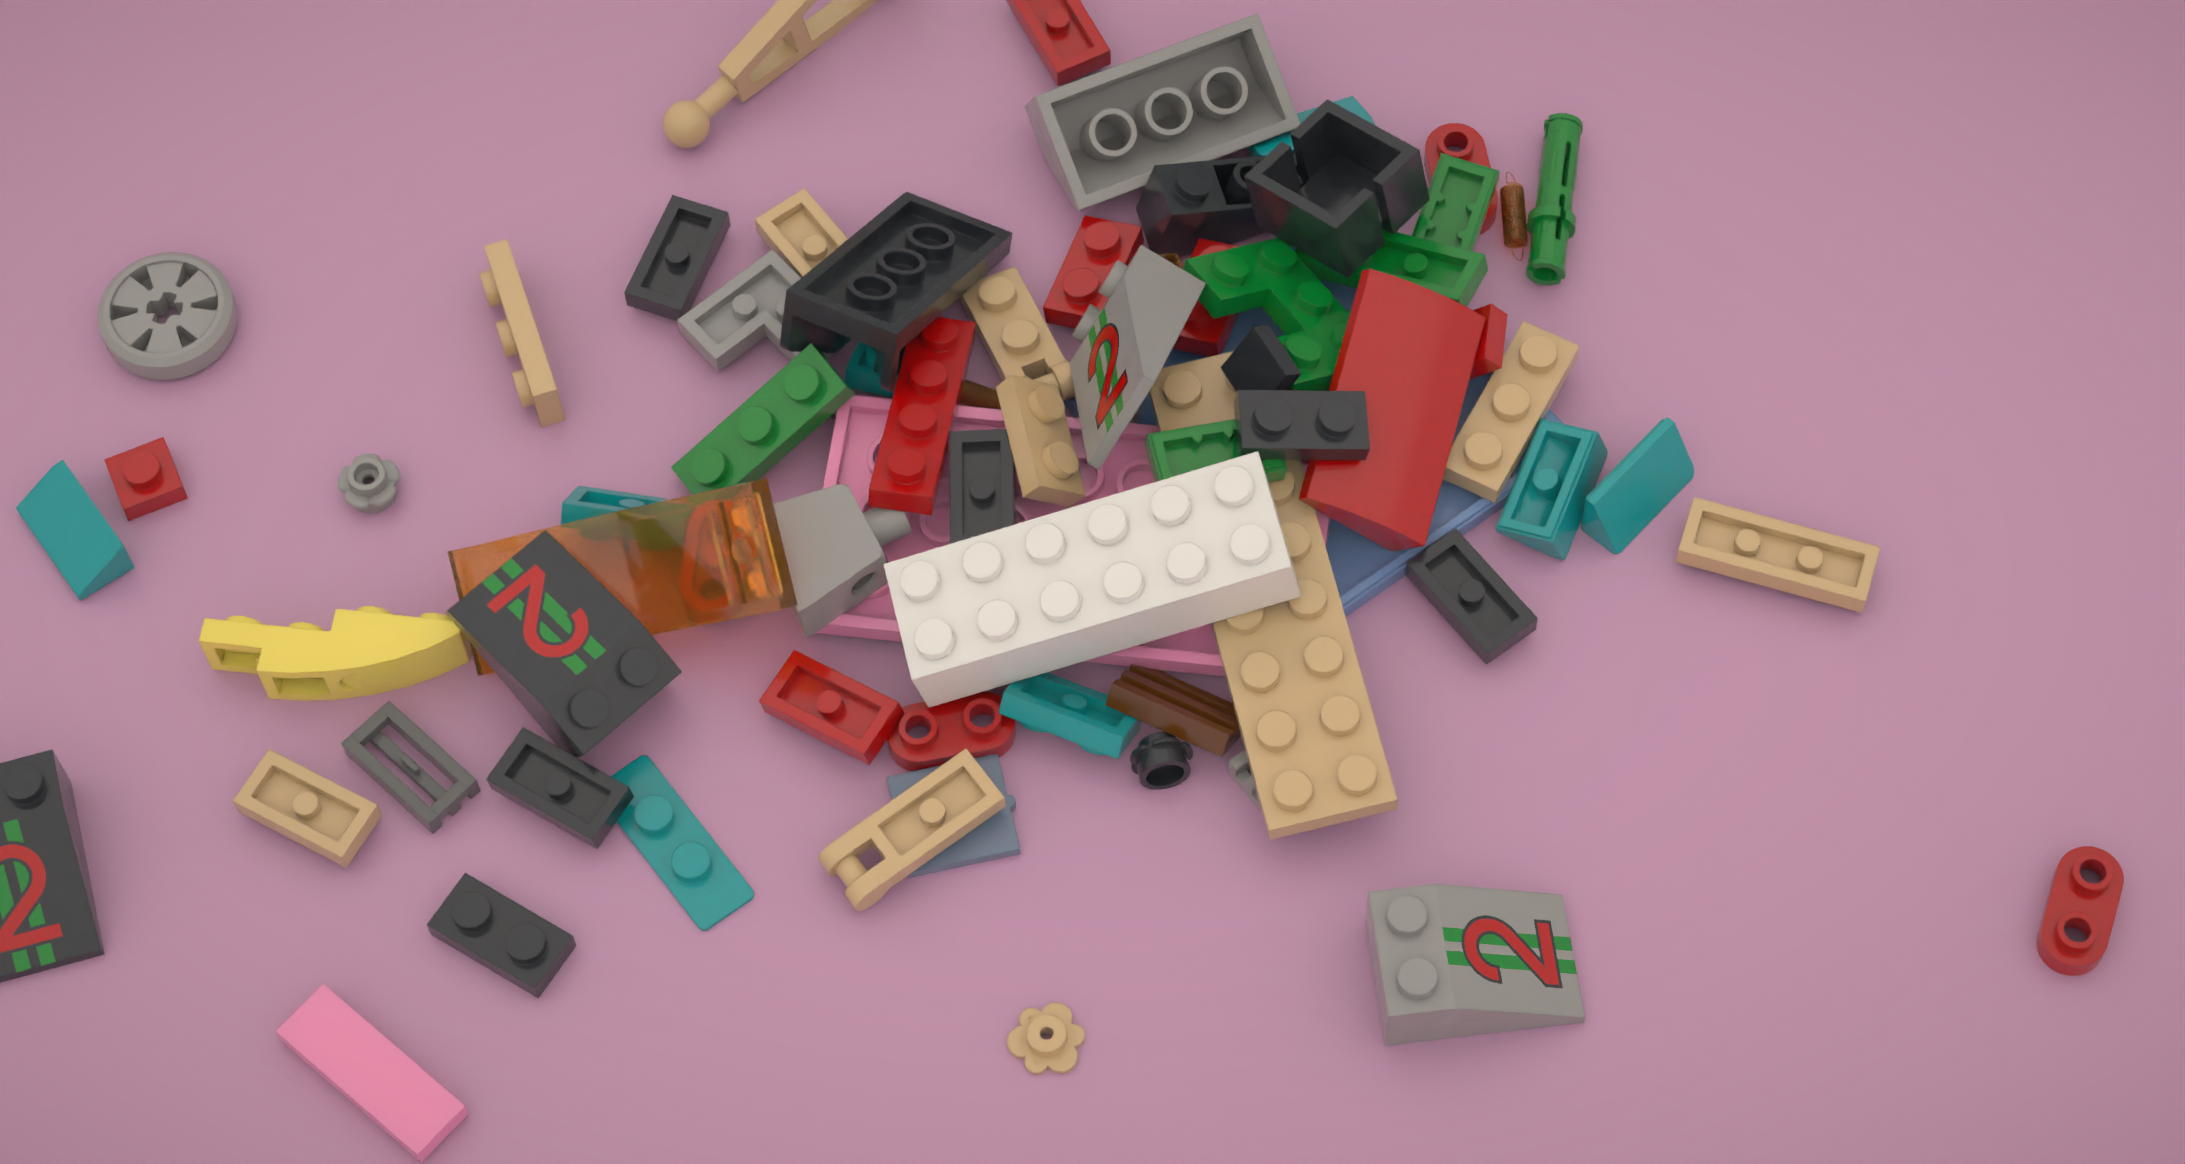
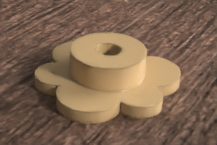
M1054 1002L1046 1005L1041 1012L1036 1008L1023 1010L1019 1016L1020 1026L1014 1028L1007 1037V1047L1014 1057L1025 1059V1068L1031 1074L1040 1075L1048 1068L1055 1073L1064 1074L1070 1072L1076 1066L1078 1061L1076 1048L1084 1043L1085 1032L1080 1025L1072 1024V1012L1066 1005ZM1045 1034H1049L1052 1036L1050 1039L1047 1040L1042 1038V1036Z

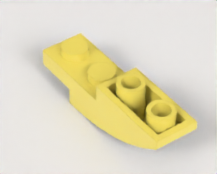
M363 606L358 608L357 611L336 609L331 631H325L317 625L305 622H295L290 624L289 627L262 624L246 616H230L226 620L204 618L199 643L213 670L258 674L269 699L298 701L347 699L409 687L440 676L470 662L472 652L469 640L449 616L439 613H424L420 617L393 615L385 609L374 606Z

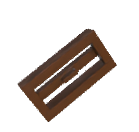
M1131 664L1129 670L1126 669L1121 674L1120 680L1116 679L1111 685L1106 706L1217 756L1223 757L1241 737L1233 703L1162 671Z

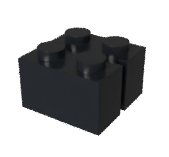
M1328 99L1290 133L1301 180L1304 184L1302 188L1291 146L1284 142L1279 143L1244 176L1258 227L1347 278L1385 243L1383 230L1394 235L1430 200L1419 149Z

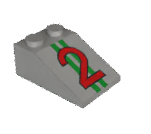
M1140 245L1128 266L1119 260L1116 261L1098 293L1108 298L1101 310L1090 304L1071 335L1081 341L1069 365L1087 462L1098 470L1154 385L1206 284L1143 245Z
M1443 884L1368 892L1365 925L1385 1046L1584 1023L1585 1015L1563 895Z

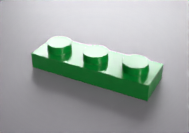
M1385 230L1382 231L1385 243L1348 278L1302 251L1295 250V253L1318 279L1357 289L1362 271L1373 269L1428 288L1468 307L1488 271L1485 254L1399 232L1392 235Z
M810 343L671 468L701 506L719 498L736 500L853 397L855 392L823 353Z

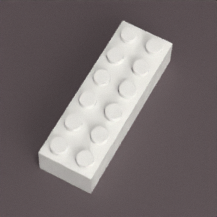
M1258 451L883 564L911 680L928 708L1302 596L1270 484Z

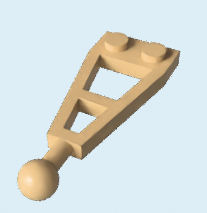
M777 0L718 65L721 77L696 100H681L672 104L666 110L662 123L665 136L671 143L681 148H692L701 144L709 134L710 119L729 101L736 97L742 103L828 41L878 0H833L805 21L803 16L818 0Z

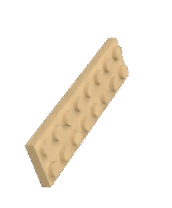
M1233 351L1162 368L1149 391L1159 432L1235 419L1234 400L1237 392L1220 368ZM1285 460L1287 467L1285 478L1269 482L1302 596L1211 623L1269 840L1398 809L1397 795L1316 511L1311 506L1298 500L1305 477L1301 460Z

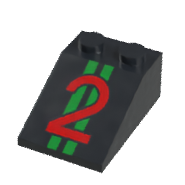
M546 530L445 612L558 747L577 758L590 751L682 673L680 668L645 626Z
M53 749L0 763L1 983L105 955L72 783Z

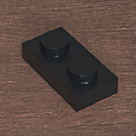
M672 195L624 292L627 306L675 321L690 310L731 226L729 213Z
M1237 391L1234 409L1238 457L1258 451L1261 460H1366L1370 451L1365 391Z
M1006 429L949 431L950 544L1015 525V463Z
M1454 529L1406 563L1405 575L1486 665L1536 630L1538 618L1457 529Z
M524 727L486 779L492 790L595 849L599 848L634 798L630 787Z
M467 873L462 876L427 923L432 936L538 999L576 947L573 935Z

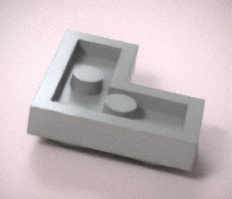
M771 250L677 320L679 332L718 372L764 337H767L791 361L800 352H790L781 348L780 337L786 290L801 277ZM822 352L827 359L833 355V353Z

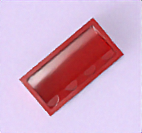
M1373 269L1363 270L1329 391H1365L1370 451L1366 460H1309L1298 500L1391 552L1425 546L1486 318L1446 296L1413 282Z

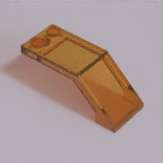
M767 478L622 509L447 551L458 597L461 600L546 530L645 626L651 635L778 611L798 605ZM470 643L478 676L495 673Z

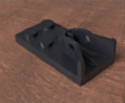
M905 192L786 290L780 347L790 352H801L812 343L821 352L834 354L842 349L851 339L876 348L873 370L878 374L881 388L892 392L895 388L899 355L902 348L1009 254L1013 233L912 193Z

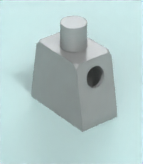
M845 484L834 485L760 507L747 513L755 541L806 638L815 634L886 585L888 581L883 564L887 563L881 547L912 533L905 512L873 508L863 513L849 486Z

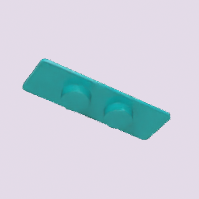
M642 755L611 776L630 787L634 796L618 819V825L701 931L709 930L754 898L752 888L648 756Z

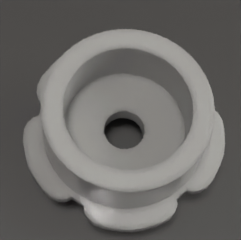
M363 454L356 457L350 467L346 466L341 470L338 477V488L341 492L345 493V502L351 507L367 514L379 513L390 507L396 499L398 492L396 483L400 481L399 470L392 461H382L377 454ZM368 477L375 479L371 484H363V481Z

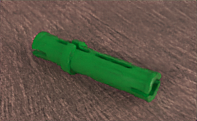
M1568 113L1551 114L1548 120L1545 119L1544 139L1535 208L1528 214L1527 231L1532 236L1526 276L1532 282L1540 285H1556L1561 282V279H1565L1568 239L1573 237L1576 230V216L1572 213V204L1583 122L1578 117Z

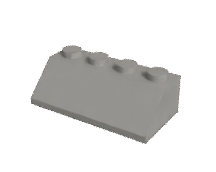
M1258 13L1039 94L1024 106L1045 161L1077 212L1146 186L1154 165L1215 160L1295 130L1300 125L1299 118Z

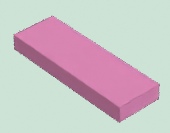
M322 984L276 1030L279 1039L421 1163L469 1114L462 1102L325 984Z

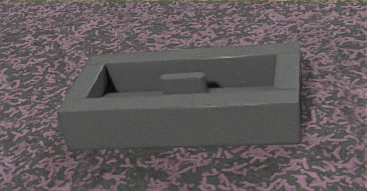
M390 701L384 704L341 743L345 754L432 834L443 826L441 823L442 818L448 813L454 816L461 809L460 802L466 796L472 799L481 791L477 780ZM389 724L452 781L454 785L446 791L381 730ZM370 741L435 802L429 807L364 746Z

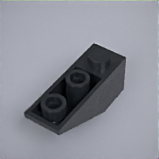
M1293 153V157H1294V161H1295V165H1296V169H1297V173H1298L1300 185H1301V188H1302V187L1304 186V184L1302 183V180H1301V176H1300V172H1299V168H1298V164H1297V160H1296L1295 153ZM1266 156L1154 165L1136 206L1149 249L1161 257L1189 255L1193 253L1199 238L1234 244L1266 232L1257 226L1244 177Z

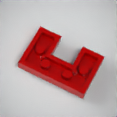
M1084 216L1043 305L1046 323L1075 329L1090 304L1101 310L1108 298L1098 293L1116 261L1119 260L1128 266L1140 245L1144 244L1142 226ZM1199 238L1191 258L1240 246ZM1197 300L1172 349L1208 357L1222 354L1239 313L1214 319Z

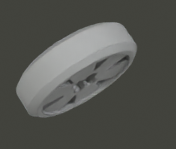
M182 252L157 253L131 263L111 280L103 292L98 307L99 330L111 356L127 371L153 380L183 378L195 374L212 364L229 346L236 331L238 318L234 296L220 270L201 257ZM170 308H177L179 315H170L166 323H159L156 316H166Z

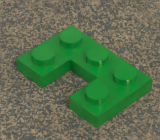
M1274 238L1186 259L1182 269L1206 283L1198 301L1214 319L1262 307L1286 334L1279 336L1278 339L1301 372V375L1289 390L1329 391L1350 314L1286 242L1279 238Z

